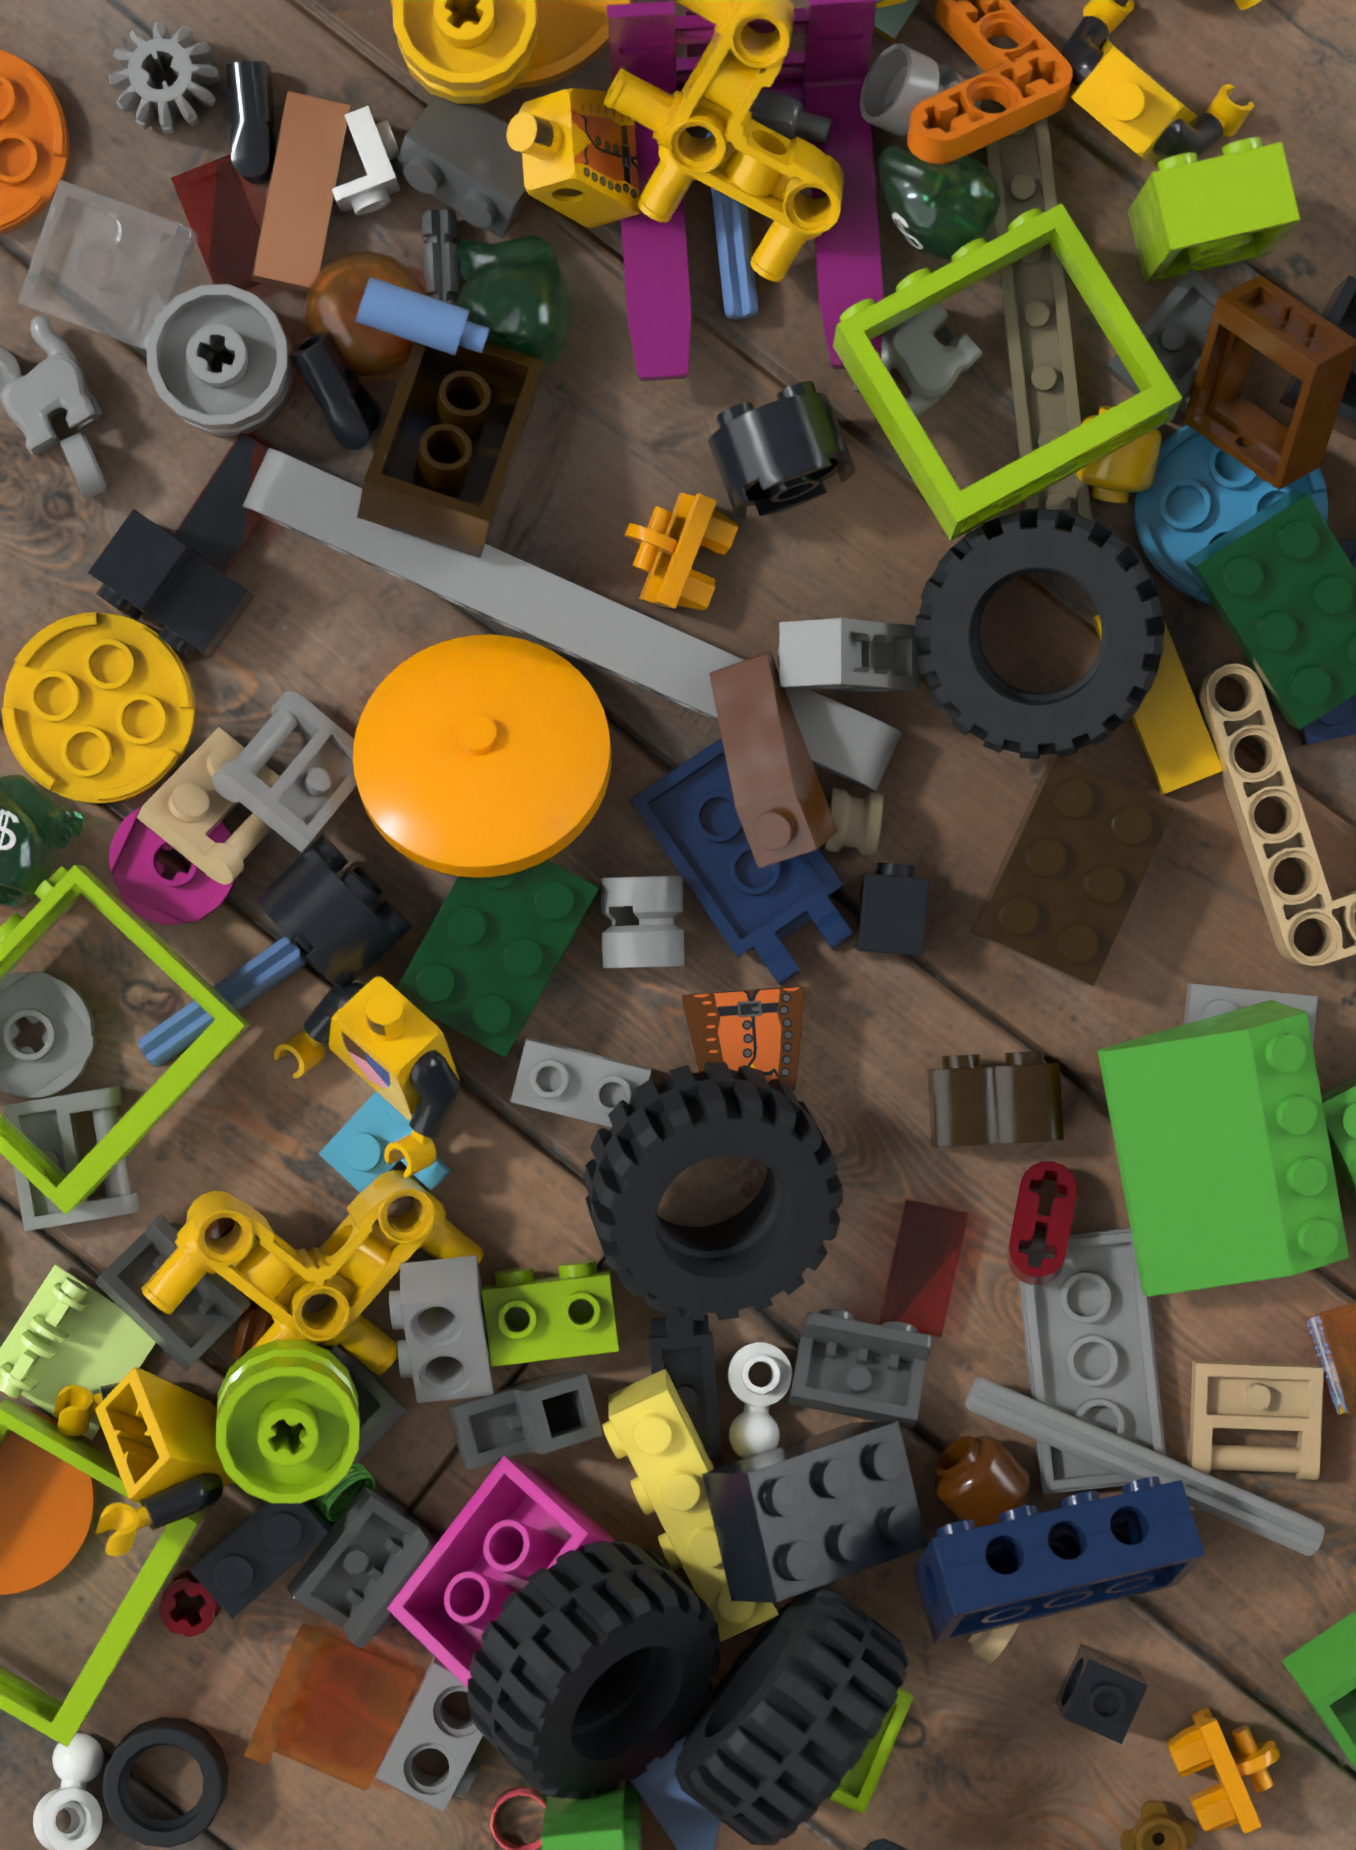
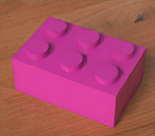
M503 1456L391 1602L387 1610L468 1688L467 1679L472 1678L470 1675V1663L475 1650H481L483 1646L481 1635L489 1621H496L502 1613L503 1608L501 1604L513 1591L518 1594L529 1583L527 1578L540 1567L548 1569L556 1564V1557L570 1550L583 1552L586 1544L596 1542H610L612 1544L616 1540L540 1470Z

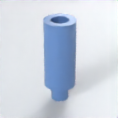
M370 277L355 321L454 356L458 346L482 353L490 329L466 321L470 310Z

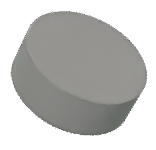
M78 433L59 441L83 498L88 500L106 492L107 484L86 436Z

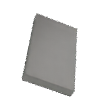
M1130 1227L1070 1233L1064 1265L1060 1274L1053 1281L1043 1285H1029L1018 1279L1030 1398L1166 1456L1150 1297L1142 1293ZM1046 1236L1033 1237L1032 1245L1029 1249L1019 1248V1252L1028 1255L1029 1266L1041 1267L1044 1258H1055V1255L1045 1252ZM1035 1439L1039 1485L1042 1494L1124 1486L1132 1482V1480Z

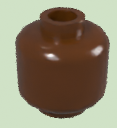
M963 1436L950 1444L940 1455L935 1466L937 1474L935 1481L936 1493L938 1498L961 1521L974 1520L976 1528L999 1523V1515L1008 1510L1027 1506L1025 1497L1030 1486L1028 1471L997 1439L990 1436L974 1438Z

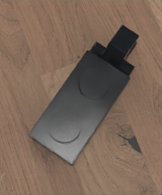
M674 1306L670 1313H666L667 1318L651 1319L652 1334H649L651 1373L655 1374L666 1368L705 1447L704 1449L709 1459L722 1460L713 1331L709 1330L708 1315H705L702 1321L682 1319L677 1307Z

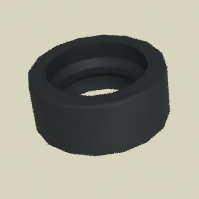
M161 1717L141 1723L120 1741L104 1770L102 1794L110 1818L124 1835L145 1846L170 1848L192 1841L211 1825L227 1794L229 1769L222 1747L206 1729L187 1719ZM159 1745L177 1746L189 1752L200 1765L204 1778L202 1795L196 1806L185 1815L173 1819L155 1818L142 1811L133 1800L128 1785L130 1769L135 1759L147 1749Z

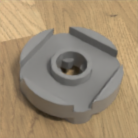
M16 972L8 974L0 983V1092L17 1097L42 1098L66 1089L86 1070L89 1060L97 1047L95 1020L88 1002L75 986L64 979L56 977L54 974L48 972ZM26 1017L32 1024L40 1021L44 1023L47 1029L42 1036L45 1046L37 1052L31 1045L22 1049L17 1046L15 1039L22 1033L18 1022L22 1018Z

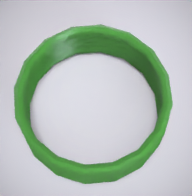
M361 1463L352 1464L351 1467L355 1468L349 1470L348 1473L350 1474H347L325 1496L323 1494L313 1499L314 1506L317 1507L320 1513L323 1514V1517L329 1522H337L339 1520L338 1517L342 1516L345 1512L344 1509L352 1503L364 1486L373 1491L375 1479ZM354 1483V1485L342 1497H340L338 1500L334 1502L336 1497L344 1489H346L348 1486Z

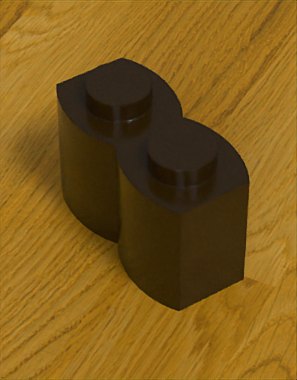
M1043 1051L1005 1053L1006 1065L980 1066V1054L942 1056L941 1069H927L931 1146L952 1147L1064 1140L1060 1063H1044Z

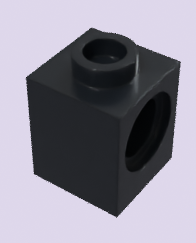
M877 862L876 874H862L855 950L923 956L929 879L914 878L915 865Z
M1080 1644L1055 1703L1064 1719L1122 1744L1148 1684L1138 1669Z

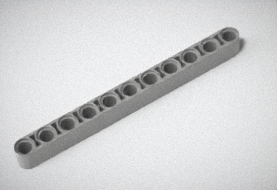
M268 448L243 503V508L719 722L709 673L743 661V659L490 545L485 544L481 558H477L357 518L362 488L280 451ZM785 688L813 765L877 792L903 733L884 722L810 689Z

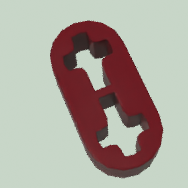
M1042 1161L1032 1165L1024 1173L1020 1182L1007 1260L1012 1274L1020 1281L1029 1285H1043L1053 1281L1060 1274L1065 1262L1077 1197V1182L1071 1171L1064 1165L1054 1161ZM1044 1180L1055 1181L1056 1192L1066 1195L1065 1198L1055 1197L1050 1217L1037 1214L1040 1195L1030 1191V1188L1040 1189ZM1034 1230L1047 1232L1044 1245L1045 1252L1055 1255V1258H1044L1041 1267L1029 1266L1028 1255L1019 1252V1248H1030Z

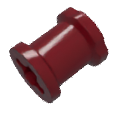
M188 1569L177 1575L172 1580L170 1586L165 1589L162 1603L159 1607V1614L163 1624L169 1631L193 1637L203 1633L212 1625L214 1618L219 1614L222 1607ZM185 1592L190 1597L197 1596L198 1594L204 1597L205 1603L200 1608L199 1613L193 1607L184 1611L179 1606V1601Z

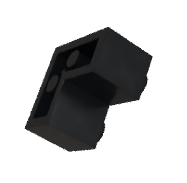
M134 508L88 572L103 583L96 593L99 597L137 622L144 612L165 626L158 637L189 659L196 649L211 658L255 597L243 586Z

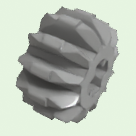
M157 20L153 26L154 39L148 41L139 29H132L129 35L136 46L135 51L131 52L125 48H116L113 53L115 60L126 69L117 70L109 74L111 86L118 90H124L116 100L120 110L123 113L137 110L135 121L144 130L154 123L158 115L161 128L165 134L174 133L176 127L175 116L182 114L190 126L197 125L199 119L192 108L193 104L196 102L204 107H213L216 101L213 94L202 86L211 85L220 80L218 69L205 64L212 55L209 45L206 42L192 45L193 33L185 25L177 29L170 39L165 22ZM165 66H171L177 76V80L170 87L166 81H163V89H158L151 78L158 69H161L162 73L166 74Z

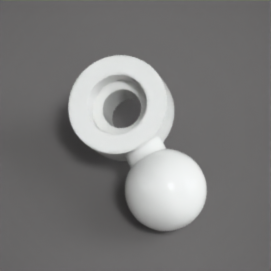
M763 1342L752 1343L742 1347L733 1355L727 1370V1380L732 1393L744 1403V1412L733 1420L729 1429L730 1445L734 1452L743 1459L777 1448L780 1433L776 1421L769 1415V1406L784 1397L792 1381L791 1364L787 1356L779 1348ZM756 1362L766 1363L772 1371V1379L764 1387H757L749 1380V1369Z
M77 1733L68 1747L58 1743L54 1749L52 1763L56 1774L62 1779L61 1786L47 1793L39 1801L33 1816L35 1835L39 1842L48 1850H85L96 1841L100 1834L103 1821L101 1807L95 1797L86 1791V1786L101 1771L104 1755L98 1741L88 1734ZM64 1808L70 1813L71 1824L62 1833L56 1826V1816Z

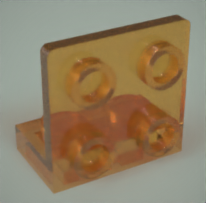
M303 1622L294 1638L243 1756L267 1766L273 1752H277L361 1790H367L373 1781L415 1685L417 1673L410 1668L364 1648L360 1649L348 1641Z

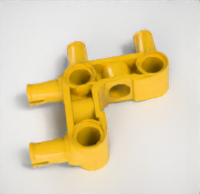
M672 0L716 24L714 36L682 91L679 92L677 90L671 95L621 68L615 76L604 102V105L608 108H612L653 130V138L657 140L659 145L658 153L661 160L639 196L637 205L651 219L667 223L670 221L692 182L698 180L774 220L751 257L750 264L753 270L765 279L781 282L805 242L821 236L823 232L829 230L837 222L841 212L844 189V172L839 163L831 156L826 155L816 146L799 137L790 140L751 119L752 112L749 111V108L761 88L772 85L787 54L794 21L793 4L791 0ZM754 19H765L772 22L777 27V30L761 34L752 30L747 23ZM691 126H701L707 128L714 136L707 139H699L691 136L685 129ZM814 187L824 191L827 196L821 199H811L800 193V190Z
M391 1170L379 1175L368 1187L360 1192L347 1207L349 1215L320 1248L312 1247L309 1251L305 1248L298 1251L273 1232L267 1219L262 1214L225 1191L204 1193L193 1201L187 1213L186 1223L177 1232L175 1243L178 1247L149 1281L144 1284L141 1290L145 1297L157 1308L171 1315L207 1272L213 1275L217 1272L272 1315L274 1323L252 1348L273 1340H304L317 1346L321 1343L324 1346L328 1345L330 1347L339 1345L373 1373L381 1375L393 1364L398 1356L397 1342L361 1315V1313L398 1272L400 1264L405 1263L417 1249L421 1248L436 1260L477 1255L478 1264L483 1258L484 1251L445 1218L446 1210L443 1207V1203L425 1190L413 1175L404 1178L405 1171ZM403 1196L414 1197V1203L406 1214L399 1217L387 1216L389 1206L397 1198ZM219 1218L235 1220L234 1227L226 1236L218 1239L205 1236L207 1227L214 1220ZM317 1294L330 1295L328 1304L321 1311L315 1313H305L302 1311L305 1302L310 1297Z

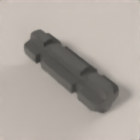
M448 209L428 210L422 216L423 242L426 243L423 245L424 295L460 307V303L456 301L459 299L458 245L455 244L457 242V216L452 210Z

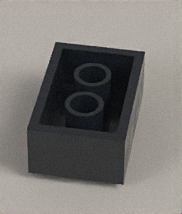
M899 1421L852 1422L702 1473L731 1601L779 1602L927 1547Z

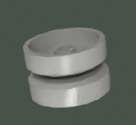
M230 284L200 285L175 296L156 316L146 342L147 371L158 396L190 427L215 437L240 436L242 433L247 435L267 426L286 407L296 382V367L289 357L294 348L276 314L255 294ZM231 354L235 358L232 365L223 363L222 372L215 373L213 365L219 355Z

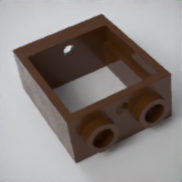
M1259 275L1217 297L1183 422L1207 438L1213 445L1221 448L1252 470L1259 478L1281 490L1321 467L1356 356V339L1262 275ZM1254 348L1303 381L1289 428L1241 395Z

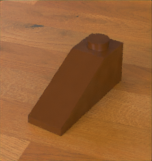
M771 651L712 671L709 675L735 808L758 869L817 850L833 837L838 830L785 688L779 687V672Z

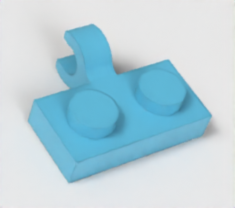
M376 1091L318 1154L354 1188L362 1192L375 1178L384 1172L391 1171L400 1161L407 1167L406 1158L388 1165L384 1158V1152L388 1144L411 1134L413 1129L409 1125L410 1121ZM436 1156V1161L432 1166L414 1174V1176L429 1190H432L452 1170Z

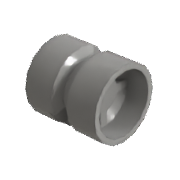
M894 44L881 53L866 75L860 95L859 107L861 116L868 123L890 134L905 136L908 134L911 112L917 104L971 79V77L947 65H937L931 57L904 44ZM982 100L974 104L979 110H981Z
M682 876L600 878L601 914L611 919V926L602 932L603 968L685 966L684 930L674 925V917L683 912Z

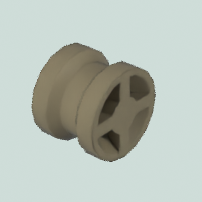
M832 788L829 809L838 832L825 842L824 851L838 852L843 847L857 848L864 856L875 857L880 836L884 794L871 792L864 798L850 796L846 789Z

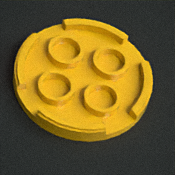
M98 612L81 613L60 619L48 625L33 636L20 650L14 659L15 663L6 683L3 708H1L2 721L7 741L14 756L24 770L40 785L49 791L75 801L94 804L116 803L132 799L151 790L174 770L183 757L193 733L196 709L195 695L189 673L182 659L172 646L158 637L159 634L140 622L124 616Z

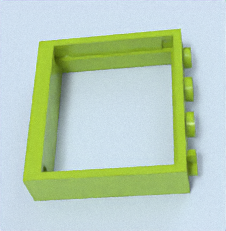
M1062 203L1042 213L1040 208H1034L1023 213L1008 225L1007 233L988 243L984 238H978L967 243L953 254L951 263L931 273L929 268L913 272L896 286V293L877 303L874 302L873 298H868L854 304L841 315V322L836 327L833 348L950 541L1173 420L1183 399ZM1050 244L1136 383L1140 393L960 491L870 340Z
M74 865L68 872L61 866L48 880H44L36 889L35 895L41 901L24 919L18 913H15L0 926V983L82 896H85L215 1020L68 1175L0 1112V1153L65 1215L79 1208L252 1025L87 867L82 865Z
M9 1398L4 1399L0 1403V1447L11 1430L129 1499L114 1459L76 1437L61 1435L57 1431V1426ZM201 1510L166 1526L64 1702L0 1666V1709L68 1747L200 1524L205 1512Z

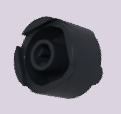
M812 381L791 385L777 394V401L754 409L752 403L746 402L732 406L717 415L716 418L720 428L709 438L708 444L737 517L746 518L747 506L755 505L759 516L770 515L796 507L827 493L823 481L835 473H838L841 483L854 474L856 468L830 400L826 394L817 393Z
M321 835L266 889V892L258 899V902L282 933L290 941L294 938L309 953L306 957L328 978L343 988L347 984L357 981L412 928V925L387 900L379 905L376 900L383 891L378 884L357 864L347 872L343 867L349 861L324 835Z

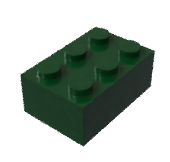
M1297 490L1290 491L1184 560L1249 665L1257 673L1263 687L1285 722L1301 730L1356 694V570L1309 494Z
M549 860L508 875L481 878L458 876L396 990L421 1012L506 1058L522 1033L596 899L600 888Z

